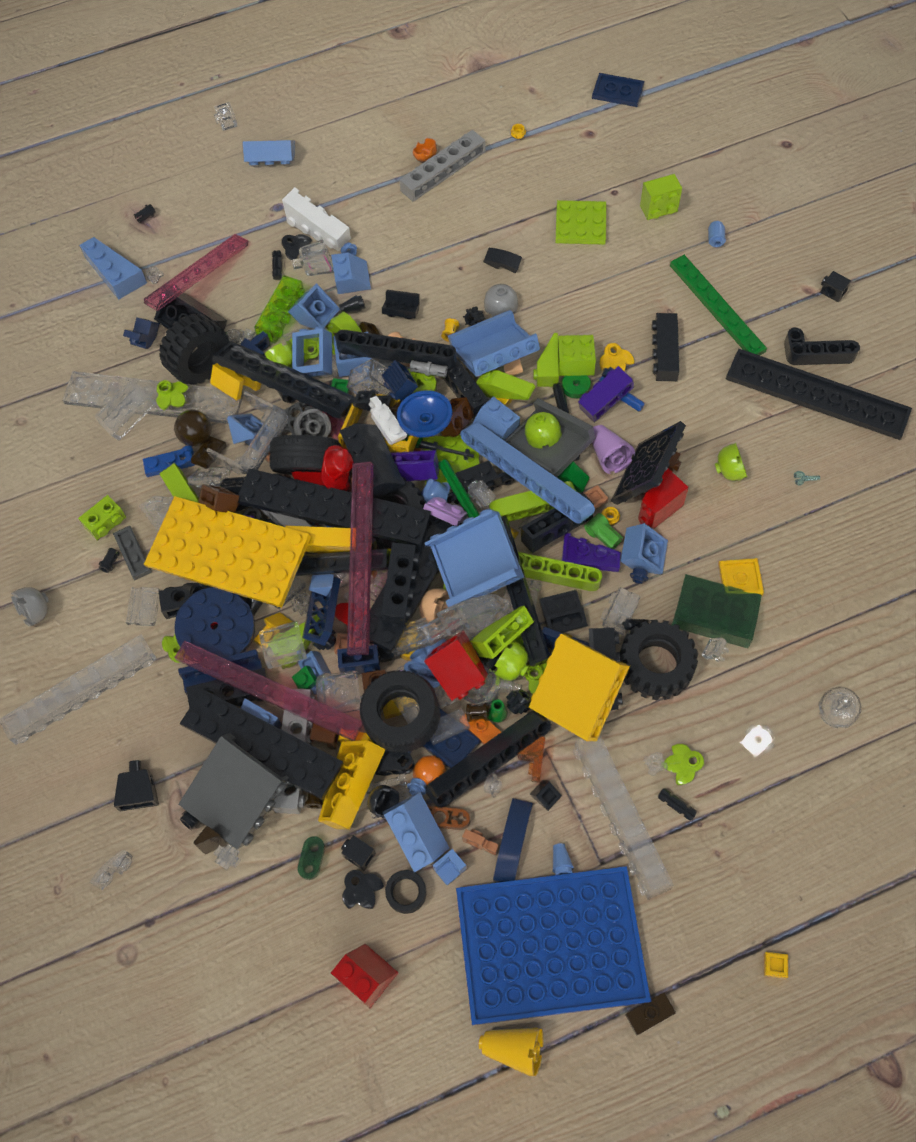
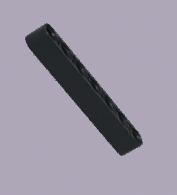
M340 330L335 334L337 350L342 354L389 361L396 360L397 362L411 364L412 360L424 363L429 361L432 364L447 366L448 369L454 368L457 364L456 349L447 344L350 330Z
M534 710L529 712L430 782L426 787L425 793L438 808L447 806L545 736L551 729V722Z

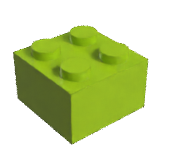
M675 174L643 182L640 207L647 220L678 212L682 186Z
M594 335L558 336L559 376L595 375Z

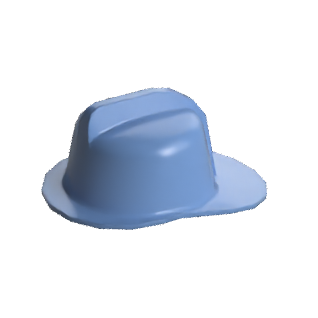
M428 479L421 492L424 502L428 503L434 497L443 498L447 502L450 485L447 482L440 483L433 479Z

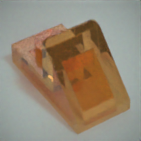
M540 737L518 753V760L531 761L528 775H532L531 782L540 783L545 737Z

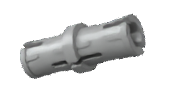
M411 361L410 372L446 378L447 366L432 364L429 361L428 363Z

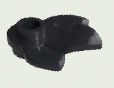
M285 235L282 238L281 244L285 249V255L290 260L295 262L298 255L311 256L312 254L311 248L308 245L312 242V239L307 235Z
M351 870L344 878L346 888L342 894V899L348 909L355 906L356 903L363 908L373 909L375 905L374 892L382 889L384 884L375 874H363L359 870ZM355 876L359 878L357 885L351 883V879Z

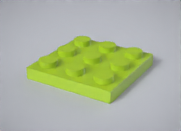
M557 200L555 243L605 245L606 202Z
M460 435L456 437H423V441L431 443L435 441L438 442L439 446L462 452L469 449L470 454H474V458L469 457L468 460H464L462 455L437 451L438 462L446 459L455 473L479 464V453L465 444ZM439 469L438 479L434 480L440 483L447 482Z

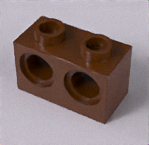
M467 397L452 398L449 401L452 407V419L449 425L441 432L443 437H456L460 435L464 427L473 418L474 415Z
M202 484L198 503L204 504L214 511L235 513L239 506V495L223 487Z

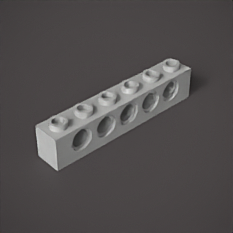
M474 130L464 134L461 138L452 142L448 147L439 151V153L399 179L400 191L414 202L485 153V139Z
M286 689L282 730L311 745L312 741L310 740L309 731L314 722V716H311L312 709H315L316 697L313 696L310 689ZM298 709H305L302 714H295ZM296 728H302L299 734H293ZM286 781L287 787L281 795H277L275 798L276 804L273 810L275 813L300 814L301 808L305 806V795H302L303 790ZM289 787L296 788L293 794H286Z

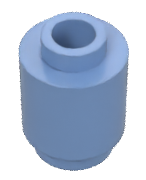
M714 221L708 227L709 244L713 247H720L726 242L725 226L720 221Z

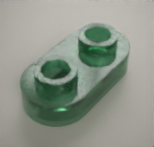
M309 837L303 844L297 870L299 875L305 880L315 879L320 872L325 844L319 837ZM313 846H318V850L316 852L311 851V848ZM312 866V872L306 873V868Z

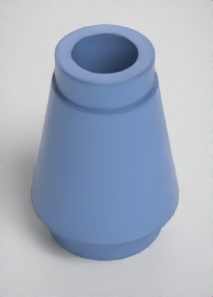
M555 844L553 846V872L555 875L573 873L574 867L565 844Z

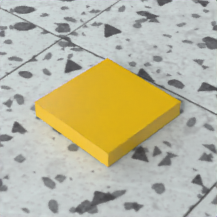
M758 558L719 561L718 565L724 598L763 596L764 590Z

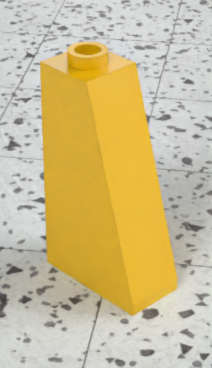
M285 525L287 528L310 534L311 539L305 552L321 554L348 552L355 549L357 529Z

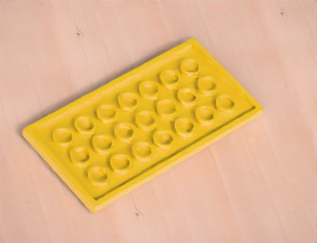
M174 496L144 565L154 570L282 608L311 536L308 533L237 513L214 511L204 504Z

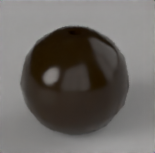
M190 409L180 413L176 418L174 431L181 443L197 447L209 439L212 426L206 414Z

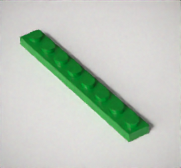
M685 254L670 262V267L742 350L757 355H762L766 352L767 347Z

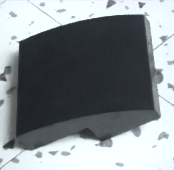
M577 589L539 599L547 628L563 633L588 626Z

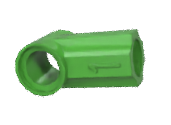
M597 513L584 525L586 532L591 537H597L608 548L615 549L623 540V537L609 525L607 518L601 513Z

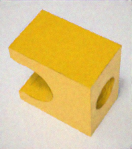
M218 363L212 367L210 384L236 401L241 399L243 385L255 391L261 387V383L238 374L229 368L222 367Z

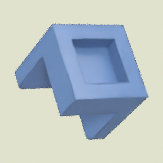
M453 849L433 864L434 871L446 885H449L467 870L466 864Z

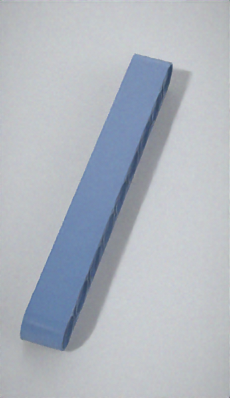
M475 422L461 431L460 436L465 444L575 523H581L595 512L594 505L588 499L480 423Z

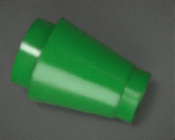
M497 699L489 707V719L497 723L502 722L507 718L508 711L504 703Z

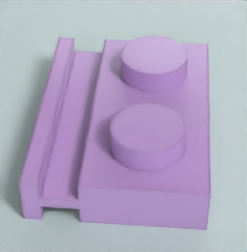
M440 497L432 498L428 503H425L423 508L424 510L431 511V515L454 526H458L467 517V512L462 507L451 505Z

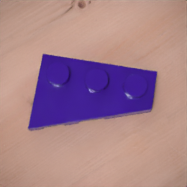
M570 533L564 535L562 561L594 567L602 571L619 572L621 552L600 544L588 543L587 539L572 537Z

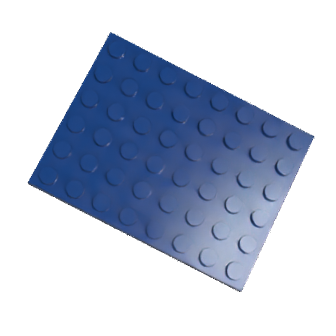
M627 866L456 888L472 1026L651 1002Z

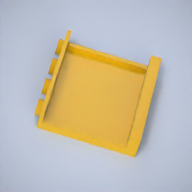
M560 634L555 641L552 655L547 660L545 671L539 678V685L531 697L529 708L586 741H597L630 666L617 662L573 639L572 635Z

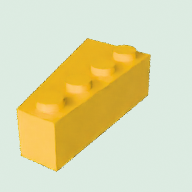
M368 740L341 742L337 759L343 761L344 764L325 795L318 819L319 822L335 829L350 830L386 749Z

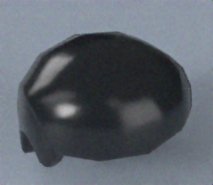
M388 785L375 787L368 796L367 806L370 812L375 816L385 818L383 812L399 803V792Z

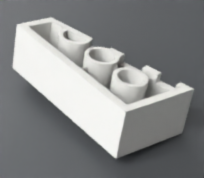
M294 187L282 199L287 223L292 227L298 228L304 234L314 237L315 240L323 242L329 248L340 251L341 247L351 239L349 227L333 215L328 216L324 208L320 205L318 207L313 205L309 197H302L298 194L299 190Z

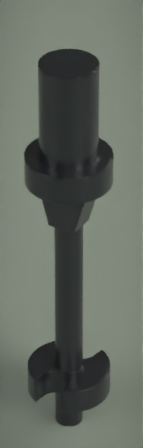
M421 441L420 448L462 455L464 460H468L469 457L474 458V454H470L469 449L462 452L439 446L438 442L435 441L434 443Z

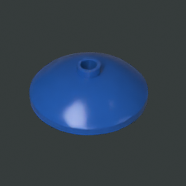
M435 391L415 392L406 397L397 410V420L404 432L414 437L434 436L442 432L452 419V407L449 400L441 393Z

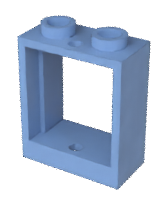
M315 327L314 330L300 329L299 332L292 333V369L310 377L332 375V333L325 330L324 327ZM319 337V364L304 366V339Z

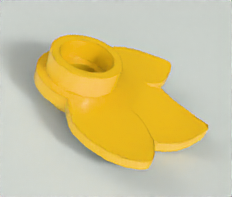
M609 343L604 349V355L600 358L599 364L602 371H604V368L609 369V367L615 369L618 366L625 371L626 365L634 364V358L629 351L621 349L618 344ZM610 349H614L616 353H612Z

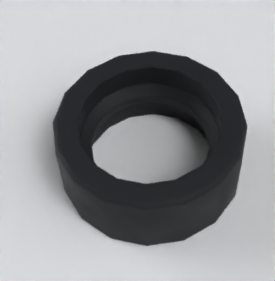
M400 870L394 873L387 881L385 887L386 899L390 907L396 912L403 914L413 913L419 910L425 902L427 896L426 885L422 877L416 872ZM403 879L414 881L419 891L417 899L407 905L397 902L393 895L395 885Z

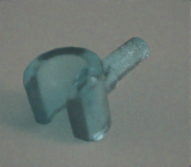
M802 471L794 473V478H801L795 480V484L799 486L804 484V481L820 480V476H805Z

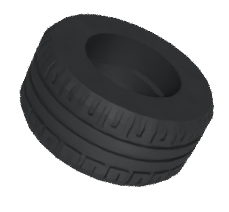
M277 436L270 442L269 467L273 472L292 475V472L295 471L321 472L325 451L333 445L341 447V444L336 439L322 436Z
M397 670V672L392 671L382 676L380 675L370 683L371 685L367 686L361 698L360 718L367 735L373 743L386 749V751L407 753L408 751L411 752L414 749L421 748L422 745L430 741L439 725L440 707L435 690L426 679L414 672ZM409 697L414 699L419 705L417 717L411 723L402 727H393L385 724L381 717L384 706L394 698Z

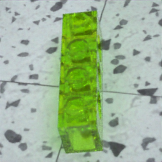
M283 275L254 326L256 335L264 331L268 334L269 341L276 343L282 337L283 330L291 319V314L288 311L305 293L301 280Z

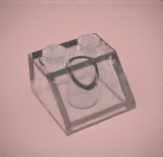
M297 621L259 631L260 642L268 669L307 659Z

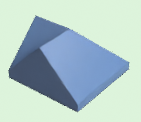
M251 413L230 415L227 418L233 444L245 442L258 452L276 435L273 429Z

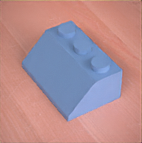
M295 140L243 141L244 162H249V165H259V161H265V165H272L274 161H280L281 164H290V161H294Z
M420 792L383 812L414 872L434 862L449 849Z

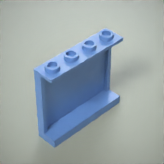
M511 310L448 335L450 345L456 349V356L476 377L540 350L537 334L535 333L530 336L515 322L514 314Z
M491 509L483 510L479 516L467 518L463 521V524L449 527L447 532L433 535L429 541L425 542V546H430L448 592L450 598L446 600L448 608L457 609L524 578L498 511Z

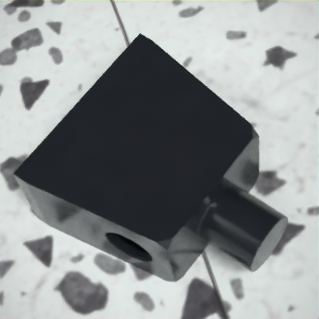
M130 761L129 772L118 774L114 807L121 812L159 806L153 775L148 769L142 770L141 761Z

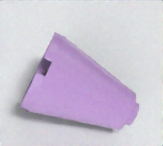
M604 425L594 426L596 439L592 444L601 468L608 474H611L610 472L612 471L618 473L631 464L632 455L634 454L635 456V450L632 445Z

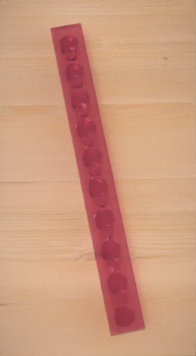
M372 462L354 463L352 468L347 654L350 656L369 655L374 467Z
M185 640L174 657L185 665L351 741L356 740L363 726L361 720Z

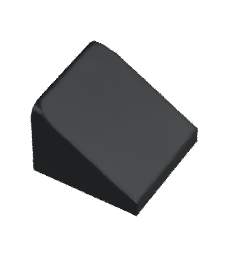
M542 780L530 793L547 811L562 796L550 781Z

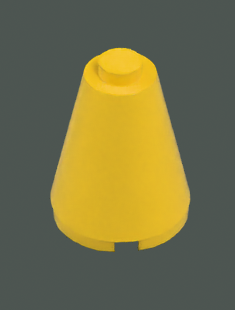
M539 1028L486 1031L484 1035L480 1036L479 1049L482 1050L484 1056L534 1077L538 1074L542 1059L540 1047H543V1030Z

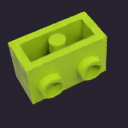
M107 495L78 519L84 528L96 540H99L101 537L106 536L116 525L122 523L126 516L123 510Z

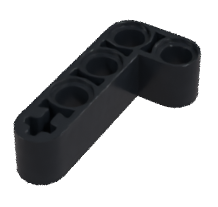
M797 327L789 329L784 341L786 360L791 365L850 364L855 361L860 350L859 343L854 340L805 341L803 331Z

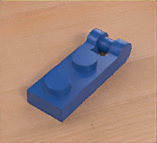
M185 446L180 450L144 458L143 464L147 478L160 475V472L173 463H176L180 469L194 466L195 464L191 463L194 453L193 447Z

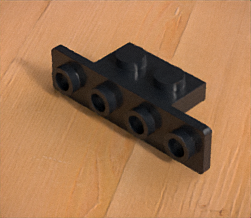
M489 460L455 473L471 499L486 491L491 492L499 486L509 485L515 480L505 472L496 474ZM454 492L448 494L447 503L451 505L460 503Z

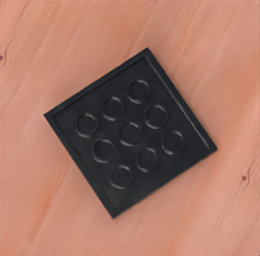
M679 421L638 444L635 456L633 454L632 462L627 466L611 502L618 505L661 484L663 480L662 475L670 465V458L677 451L676 446L684 436L683 431L686 425L683 422Z

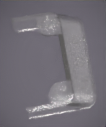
M247 391L243 394L251 406L265 414L261 419L262 427L244 455L233 461L209 448L206 450L216 463L240 475L247 474L249 468L259 469L270 452V442L274 437L281 435L289 422V416L284 409Z

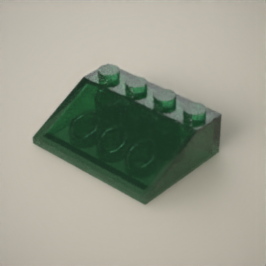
M685 574L672 626L677 624L680 626V630H686L690 633L748 649L753 640L762 595L748 593L742 589L731 586L727 587L724 584Z

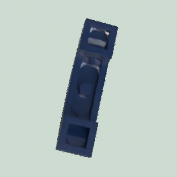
M512 798L493 881H515L533 803Z

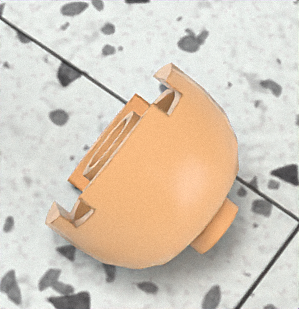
M435 588L429 590L424 594L418 606L423 621L436 628H443L449 622L445 620L448 613L452 615L454 610L453 608H448L446 600L450 599L446 589Z

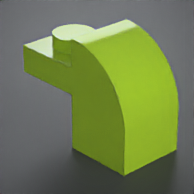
M345 312L332 318L326 326L333 333H337L340 330L362 332L354 319Z

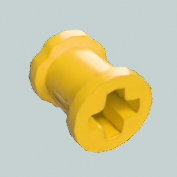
M451 318L445 320V329L441 334L445 341L449 342L448 335L455 333L459 328L458 320Z

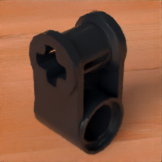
M385 751L375 774L381 776L406 775L413 771L415 764L408 752L395 753ZM404 760H407L405 766H402L401 764L404 762Z

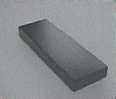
M131 526L114 532L115 540L134 581L152 573L151 569L144 565L146 558Z

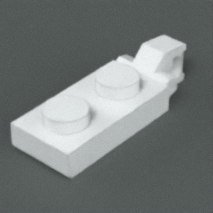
M377 396L370 398L371 418L389 445L405 439L407 434L402 430L389 407L385 403L382 404Z

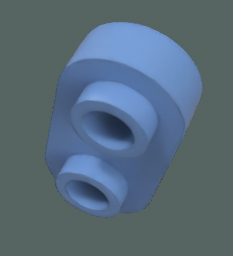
M416 661L405 663L403 670L406 672L410 671L422 676L433 688L440 686V683L427 665Z

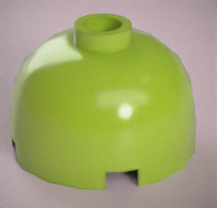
M286 341L287 345L284 346L282 343H279L265 353L266 358L292 368L291 342Z
M538 412L533 414L525 424V437L528 444L534 448L542 449L546 445L551 447L561 438V426L557 418L551 413Z
M734 443L723 447L717 456L718 462L715 463L718 474L722 473L724 478L730 481L746 478L747 473L737 444Z
M514 640L511 642L513 646L511 648L506 647L496 662L495 667L498 668L497 671H492L493 675L504 681L515 680L520 675L524 677L529 669L527 665V651Z

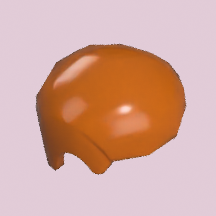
M426 138L423 144L418 142L416 148L413 149V156L420 162H426L437 153L436 141Z
M431 755L424 756L415 764L413 777L423 780L428 785L442 775L446 768L440 758Z

